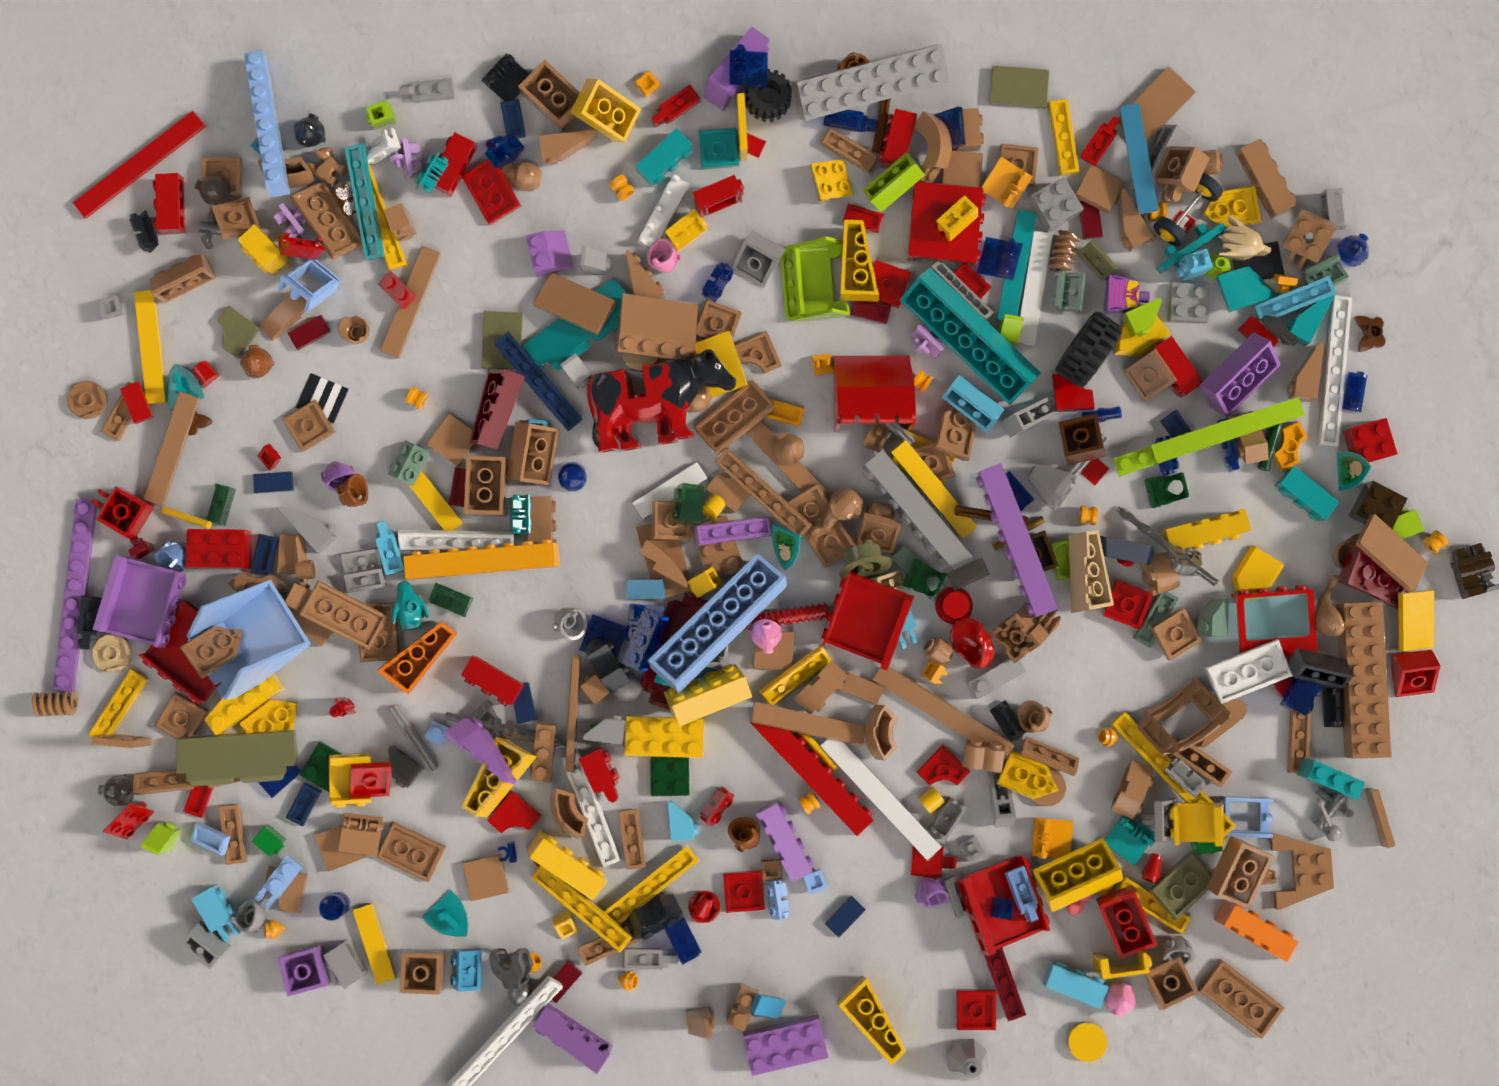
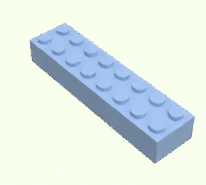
M757 553L648 660L651 669L677 693H680L787 587L785 576Z

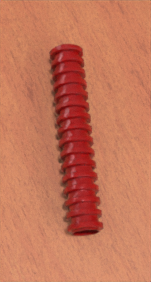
M823 602L822 605L817 603L816 606L811 604V606L805 605V607L799 606V608L795 606L793 607L794 609L789 607L788 610L782 608L781 611L776 609L774 612L773 610H770V612L764 611V613L760 612L742 631H745V629L750 630L754 622L762 619L772 620L779 626L781 624L787 625V623L793 624V622L797 624L799 621L804 623V620L810 622L811 619L814 621L818 618L819 620H822V618L827 619L829 615L828 605L826 602Z

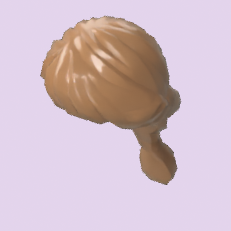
M851 488L834 491L828 503V511L824 517V522L821 526L815 525L810 528L811 537L817 539L820 535L829 531L838 520L858 518L864 506L860 494Z
M1334 575L1329 579V585L1317 601L1315 612L1316 630L1322 635L1339 636L1345 629L1341 614L1330 603L1332 590L1340 579L1338 575Z

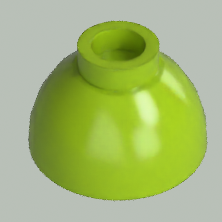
M1218 253L1209 255L1213 265L1205 273L1209 278L1216 279L1218 275L1229 272L1230 262L1227 257L1219 256Z

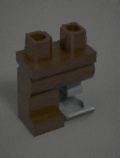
M1482 543L1469 546L1472 554L1471 557H1467L1464 548L1452 551L1454 562H1451L1450 565L1453 568L1462 600L1499 589V584L1495 585L1490 581V579H1493L1491 572L1495 570V564L1491 558V552H1486Z

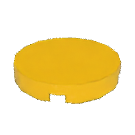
M1092 1022L1078 1023L1069 1032V1050L1076 1059L1082 1062L1096 1061L1104 1055L1107 1048L1105 1032Z

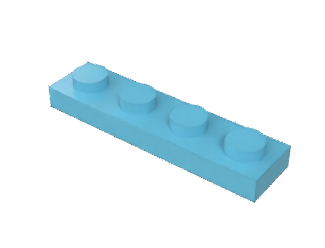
M1327 276L1254 307L1262 324L1336 294L1330 276Z

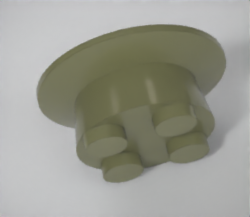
M865 540L860 545L847 546L843 549L842 557L846 565L840 569L839 576L842 579V576L846 577L850 571L868 579L874 578L886 572L892 566V560L887 556L881 555L878 544L873 543L872 540Z

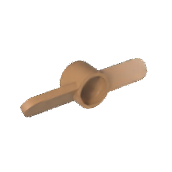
M296 534L293 537L296 576L299 581L301 580L308 584V579H315L316 577L315 564L313 560H307L303 536Z

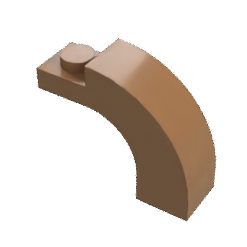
M922 111L914 127L916 131L925 137L928 145L927 156L921 166L925 176L920 180L933 183L939 169H947L949 165L952 141L945 123L937 116Z

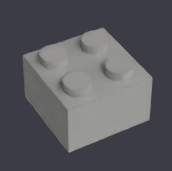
M1065 177L1032 194L1028 200L1047 233L1078 216L1084 209Z

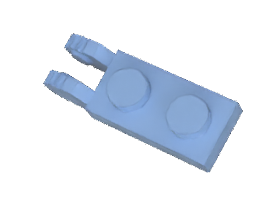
M289 854L286 855L254 900L260 901L266 892L269 891L273 895L264 905L265 909H269L304 866Z

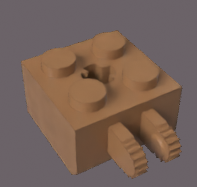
M1168 146L1155 175V183L1164 188L1161 195L1164 202H1178L1183 192L1194 193L1210 157L1196 147Z
M1301 208L1282 245V248L1291 251L1285 264L1290 265L1294 260L1295 254L1302 256L1297 264V269L1299 270L1303 267L1306 259L1318 263L1336 230L1337 224ZM1313 233V238L1307 239L1305 234Z

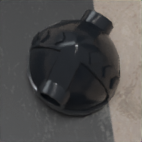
M309 113L308 117L300 119L294 125L296 141L303 147H313L326 141L324 126L316 115Z

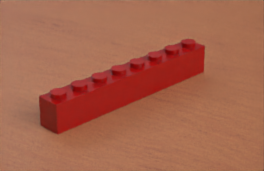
M750 721V724L856 836L874 821L871 818L873 813L866 806L862 808L857 803L860 799L853 792L849 794L844 789L846 787L845 783L839 777L835 779L831 775L833 771L826 763L823 766L818 761L820 757L813 749L808 751L804 747L806 742L799 735L795 737L789 730Z

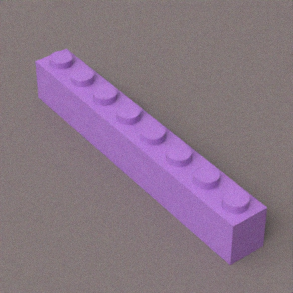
M1000 463L977 473L978 477H976L979 488L983 487L985 493L983 495L986 506L990 505L992 511L990 513L993 524L997 523L999 529L997 531L1000 542L1005 544L1006 549H1004L1007 560L1012 562L1013 567L1011 571L1014 578L1019 580V592L1022 597L1025 596L1028 604H1025L1028 614L1035 618L1058 609L1002 464Z

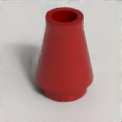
M1150 854L1141 872V879L1157 883V880L1160 879L1161 855Z
M709 891L704 892L693 904L692 910L695 917L704 919L710 915L714 900L713 893Z

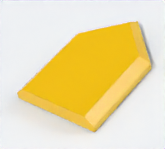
M1249 186L1223 191L1217 201L1210 202L1203 215L1218 225L1223 222L1226 228L1232 226L1228 222L1229 215L1241 221L1245 226L1262 223L1256 187Z
M1156 316L1153 326L1148 329L1149 333L1141 337L1137 335L1131 337L1125 323L1121 325L1123 331L1116 342L1114 355L1141 358L1168 337L1170 332L1158 316Z
M1251 545L1231 577L1235 592L1237 593V590L1249 589V592H1257L1256 588H1268L1270 590L1284 564L1261 549ZM1265 597L1246 598L1244 602L1257 600Z
M269 700L239 724L246 733L294 730L298 703Z
M1013 750L1010 752L997 784L1031 799L1059 791L1047 765Z

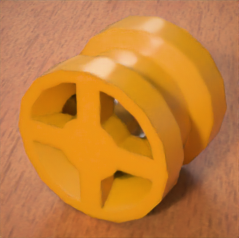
M1164 201L1158 204V211L1147 213L1148 220L1154 221L1160 217H1167V206Z
M920 369L914 378L915 387H918L924 393L933 376H927Z
M413 386L405 402L409 405H415V408L420 410L425 405L429 394L425 391L421 392L419 388Z
M1081 505L1078 516L1079 524L1089 523L1095 526L1098 515L1097 507L1087 508Z
M1434 530L1430 537H1425L1422 540L1426 549L1434 555L1439 552L1441 547L1444 548L1448 545L1445 536L1437 530Z
M809 791L805 797L798 798L808 815L813 809L821 807L812 791Z

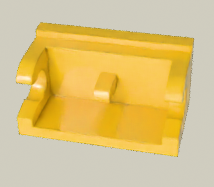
M964 195L936 220L939 231L943 230L946 238L951 241L978 217V208Z
M694 208L665 231V236L679 252L708 230L705 221Z

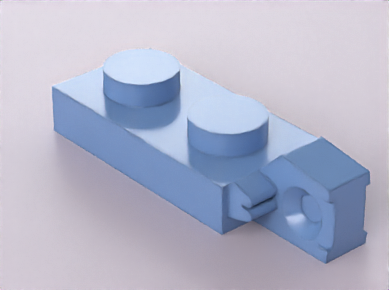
M1019 866L1005 872L1018 910L1021 914L1025 915L1027 922L1037 920L1038 916L1035 909L1037 908L1038 901L1025 867Z

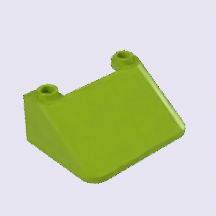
M824 236L784 247L785 251L780 259L786 318L790 321H803L849 316L848 304L844 301H835L832 259L842 256L843 240Z

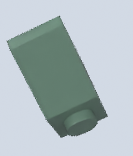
M1211 599L1198 616L1197 636L1228 637L1229 599Z

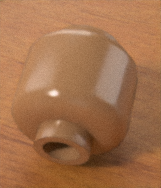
M1218 150L1201 151L1210 157L1203 173L1208 175L1218 174L1220 169H1223L1222 153L1219 154Z
M873 502L871 506L868 505L866 513L893 520L895 518V512L892 511V507L887 503Z
M940 637L930 638L924 645L925 657L933 663L941 665L949 663L953 657L951 644Z

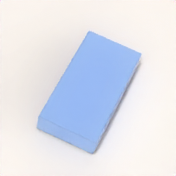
M198 822L195 823L190 841L216 854L225 855L230 836Z

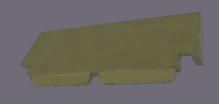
M295 730L181 737L176 739V774L186 773V782L189 781L192 786L231 784L234 778H240V781L243 783L279 781L284 778L287 772L286 766H294L298 761Z

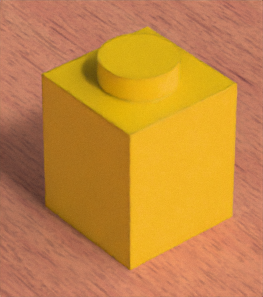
M713 566L687 581L690 585V590L697 598L722 584Z

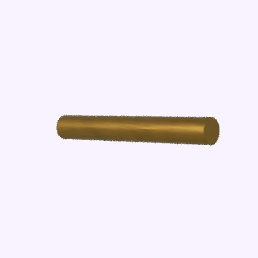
M1040 516L1026 525L1028 532L1045 522L1044 518ZM999 540L992 544V546L997 551L1004 547L1005 544Z

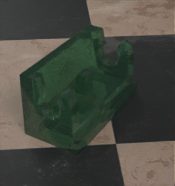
M215 483L214 487L216 488L205 520L226 526L236 489Z
M436 582L429 597L430 603L463 617H466L474 599Z

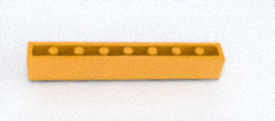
M540 540L541 544H533V541L522 542V546H515V543H505L500 548H496V545H484V549H477V546L466 547V551H459V548H449L444 553H440V550H429V554H422V551L410 552V556H404L405 579L416 580L560 567L559 545L552 543V540Z

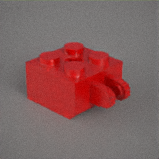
M118 486L114 487L111 494L99 488V495L107 498L105 504L97 499H93L91 502L101 509L95 518L97 521L129 539L139 534L155 507Z
M602 747L579 758L578 760L593 792L600 793L603 791L608 802L615 803L619 796L615 785L619 783L620 775L616 767L612 768L610 764L612 758L609 751H604Z

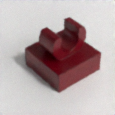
M135 536L130 539L134 547L129 549L128 552L133 558L140 559L155 551L153 544L143 541L141 537Z

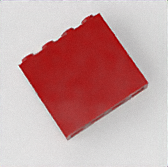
M920 181L915 183L913 187L907 260L914 261L915 258L969 263L971 267H974L981 257L978 243L982 242L983 232L980 231V224L984 222V213H981V210L986 202V194H983V188ZM965 195L978 208V217L954 239L949 241L945 236V232L943 230L939 231L936 220Z
M849 571L847 576H842L839 587L842 589L840 594H836L833 604L836 605L834 611H830L827 622L830 623L828 628H824L821 639H824L822 646L825 647L826 643L880 663V669L887 671L915 596Z
M182 600L177 606L180 609L175 614V622L171 626L169 633L170 640L165 648L151 645L145 653H140L139 657L143 659L142 662L149 668L154 667L161 678L169 679L173 682L172 686L175 689L187 693L189 700L196 704L205 703L219 684L214 685L208 675L202 679L180 648L189 640L187 634L199 612V609L192 603Z
M1016 855L956 879L981 954L990 956L996 953L995 950L1041 931H1050V920L1044 913L1042 907L1043 900L1038 895L1036 880L1030 872V863L1023 855ZM1019 866L1025 867L1038 901L1037 908L1035 909L1038 919L1033 922H1027L1025 915L1021 914L1018 910L1005 876V872Z

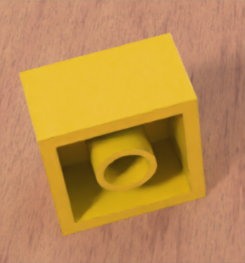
M255 224L238 239L242 244L240 246L241 250L266 274L268 272L272 275L277 274L291 261L287 256L280 255L279 248Z

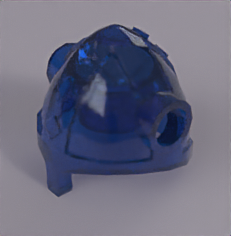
M1362 233L1358 236L1350 235L1336 245L1340 259L1344 264L1349 267H1356L1369 257L1368 236Z

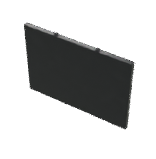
M1278 241L1264 244L1271 247L1270 253L1266 256H1253L1243 261L1232 260L1234 270L1250 267L1262 280H1271L1274 278V274L1285 275Z

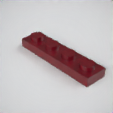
M1003 948L995 950L996 953L990 956L984 955L1006 1019L1009 1022L1026 1016V1012Z

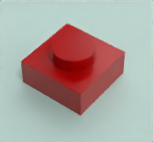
M270 443L263 446L257 456L269 471L274 469L281 459V456Z

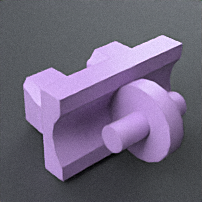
M408 138L402 139L400 152L399 150L395 151L394 155L390 156L389 159L391 163H396L397 169L402 168L403 164L404 176L409 178L413 173L422 171L421 160H411V155L419 154V145L417 142H408Z
M284 203L280 204L279 208L281 210L273 216L280 226L290 221L292 225L284 231L290 233L289 237L297 238L301 235L304 238L307 233L298 222L301 221L304 225L306 221L298 209L293 207L292 210L295 214L292 215Z
M919 324L910 335L915 339L914 343L918 346L915 352L918 354L922 350L926 355L930 354L935 359L945 348V343L938 336L934 338L930 334L932 331L925 324Z

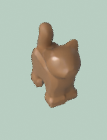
M330 147L315 150L317 157L323 163L318 168L311 162H307V166L316 177L335 187L340 180L333 176L335 173L344 176L348 171L347 167L340 164L333 157V150Z

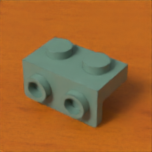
M1337 254L1333 257L1330 255L1324 258L1317 265L1312 264L1305 269L1302 280L1307 285L1330 276L1335 287L1347 281L1349 276L1339 263L1340 255Z
M1058 271V275L1055 277L1056 294L1053 295V305H1055L1057 310L1082 312L1085 273Z
M405 440L398 450L399 454L395 461L391 463L388 474L413 486L430 453Z

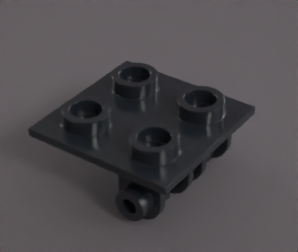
M506 53L481 81L503 101L515 100L521 93L518 86L530 74L515 61L511 54L508 55Z

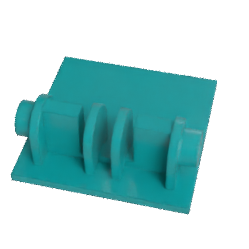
M439 152L435 156L431 155L425 164L426 172L421 171L415 181L418 184L415 189H418L422 184L424 186L423 190L430 193L431 190L433 191L437 181L440 179L430 172L433 171L442 176L441 172H444L449 160L443 156L441 159L437 157Z
M514 494L513 497H510V532H513L514 535L530 533L532 527L530 519V509L532 506L530 494Z
M1122 815L1105 838V842L1110 849L1135 866L1147 847L1154 844L1155 833L1135 818L1130 819Z

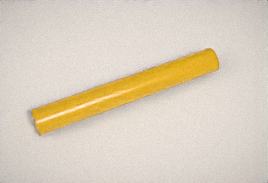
M166 506L162 508V513L207 529H210L212 526L210 521Z
M797 732L832 771L838 767L835 761L810 735Z

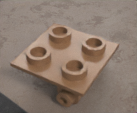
M344 813L338 852L377 856L381 831L384 825L383 817Z

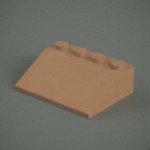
M622 293L614 351L674 360L694 358L698 305Z

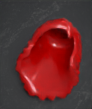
M963 616L955 621L949 635L952 649L960 654L971 667L978 669L987 667L994 657V644L989 634L983 629L981 622L971 619L969 616Z

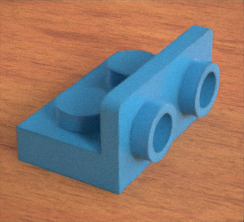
M453 949V955L450 958L451 966L453 967L450 984L454 990L458 992L481 990L482 950Z

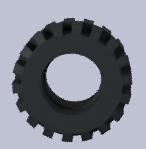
M766 69V72L759 70L758 75L754 73L752 79H748L747 86H745V105L749 109V113L755 115V119L758 120L760 117L763 122H766V119L774 122V118L779 120L782 114L785 116L787 109L791 106L792 87L790 86V81L788 79L785 80L783 73L779 75L778 70H774V72H770V69ZM764 88H772L778 92L779 98L773 103H764L759 100L757 94Z

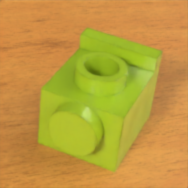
M388 100L366 107L368 114L365 116L369 126L373 125L375 129L391 123H397Z

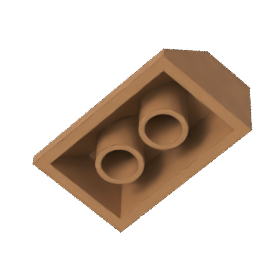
M194 254L183 263L173 264L171 269L155 273L154 277L149 279L152 295L167 303L215 279L216 276L208 259L202 254Z
M515 421L506 478L550 485L559 429Z
M1230 836L1206 888L1220 898L1249 909L1274 856L1246 841Z

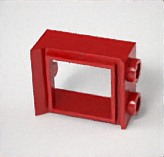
M734 174L692 192L694 196L693 202L698 214L703 219L705 214L708 216L738 203V200L742 202L744 186L741 179L737 180Z

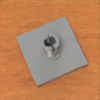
M1177 799L1155 801V813L1144 812L1142 814V818H1148L1142 820L1143 825H1155V841L1171 840V827H1174V820H1170V808H1173Z

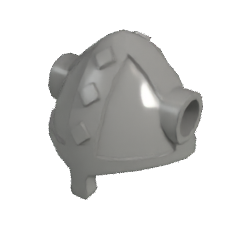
M562 608L558 611L552 627L566 638L577 640L586 631V616L579 608Z
M248 899L240 906L235 917L230 918V922L234 923L240 931L255 935L260 933V928L266 920L267 913L256 901Z
M1175 936L1164 942L1163 964L1180 956L1186 966L1195 959L1192 946L1184 937Z

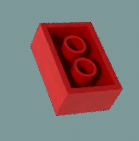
M187 529L185 567L250 569L252 531L239 529Z
M1133 885L1096 898L1120 959L1157 946Z

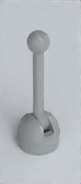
M1321 798L1317 799L1316 804L1320 806L1328 824L1325 829L1327 839L1329 841L1339 840L1343 836L1341 829L1331 823L1324 807V800Z

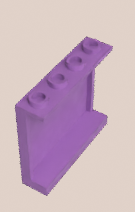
M115 555L93 630L111 633L150 644L154 647L165 648L170 640V629L175 622V612L181 602L180 596L182 589L186 585L187 574Z

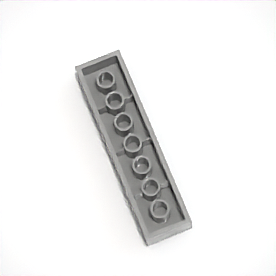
M935 44L792 81L800 120L806 121L949 83L943 46L942 44Z
M884 450L880 451L864 465L862 469L864 470L863 475L869 482L872 480L876 484L875 489L881 496L885 495L889 500L887 503L892 507V510L895 511L897 509L901 514L899 517L906 526L909 524L912 527L913 535L918 540H923L926 544L924 548L930 555L934 554L938 558L936 562L943 570L947 569L949 571V578L954 584H966L983 569Z

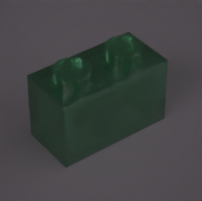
M681 483L675 488L674 499H676V506H674L672 511L675 524L690 526L702 524L705 486Z

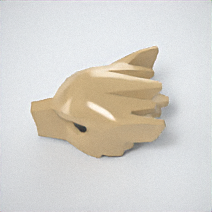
M1228 216V222L1232 226H1228V233L1218 236L1223 243L1222 249L1225 250V252L1218 253L1219 256L1243 261L1253 256H1266L1270 253L1271 247L1263 244L1258 232L1245 226L1235 217Z

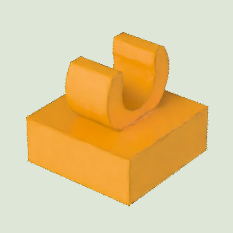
M1274 274L1273 282L1279 284L1277 292L1285 294L1289 292L1290 286H1297L1298 278Z
M831 353L812 356L815 376L834 373Z
M929 661L920 676L934 684H941L942 682L939 678L942 674L946 676L947 672L944 671L946 668L941 664Z

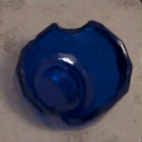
M568 462L562 465L558 472V481L561 487L572 492L582 489L587 481L585 468L578 462Z

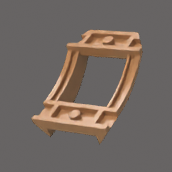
M1196 677L1192 678L1193 681L1188 686L1182 687L1162 704L1148 711L1145 710L1142 722H1139L1137 729L1162 755L1180 752L1197 744L1212 734L1232 716V713ZM1192 701L1210 721L1189 737L1176 742L1159 722L1176 714Z

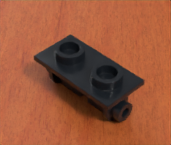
M144 210L139 216L137 213L131 214L129 221L133 231L141 232L135 235L139 248L151 253L159 246L147 211Z
M1323 688L1324 727H1344L1343 691L1341 688Z
M1006 700L989 710L1010 742L1022 738L1023 734L1026 733L1020 726L1018 718Z

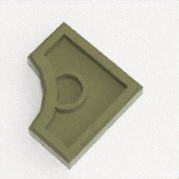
M230 306L225 309L217 320L225 333L224 342L221 347L237 359H239L261 329Z

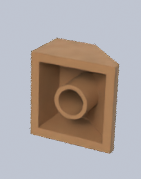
M1180 956L1145 974L1150 993L1159 1010H1165L1199 993Z

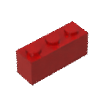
M895 108L894 114H890L887 124L891 126L890 131L885 132L883 143H886L885 150H881L878 160L882 162L881 168L887 169L906 152L908 153L917 113Z
M456 132L447 139L446 149L438 157L440 159L442 156L449 160L447 162L448 166L444 172H441L442 176L433 171L430 172L440 179L437 181L435 189L452 197L462 178L461 175L466 171L478 148L474 141Z
M179 173L155 174V180H153V189L156 197L153 200V206L156 210V217L153 221L154 227L162 235L185 234L184 178Z
M1172 336L1149 351L1150 353L1156 349L1176 377L1177 381L1171 384V389L1176 396L1183 398L1198 388L1203 382Z
M472 655L461 674L465 678L464 682L473 687L475 684L481 687L480 691L488 696L493 694L498 697L497 701L504 706L508 704L513 705L524 687V684L474 655Z

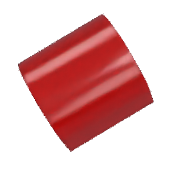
M206 360L198 363L191 370V373L204 388L219 377V374Z

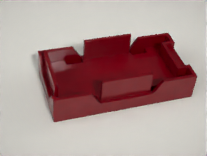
M1351 546V553H1347L1338 583L1379 599L1384 604L1398 610V593L1408 591L1359 547Z

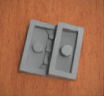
M378 547L341 554L347 593L386 587L384 567Z

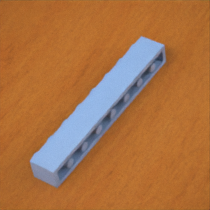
M263 50L244 53L265 185L271 197L290 194L268 61Z

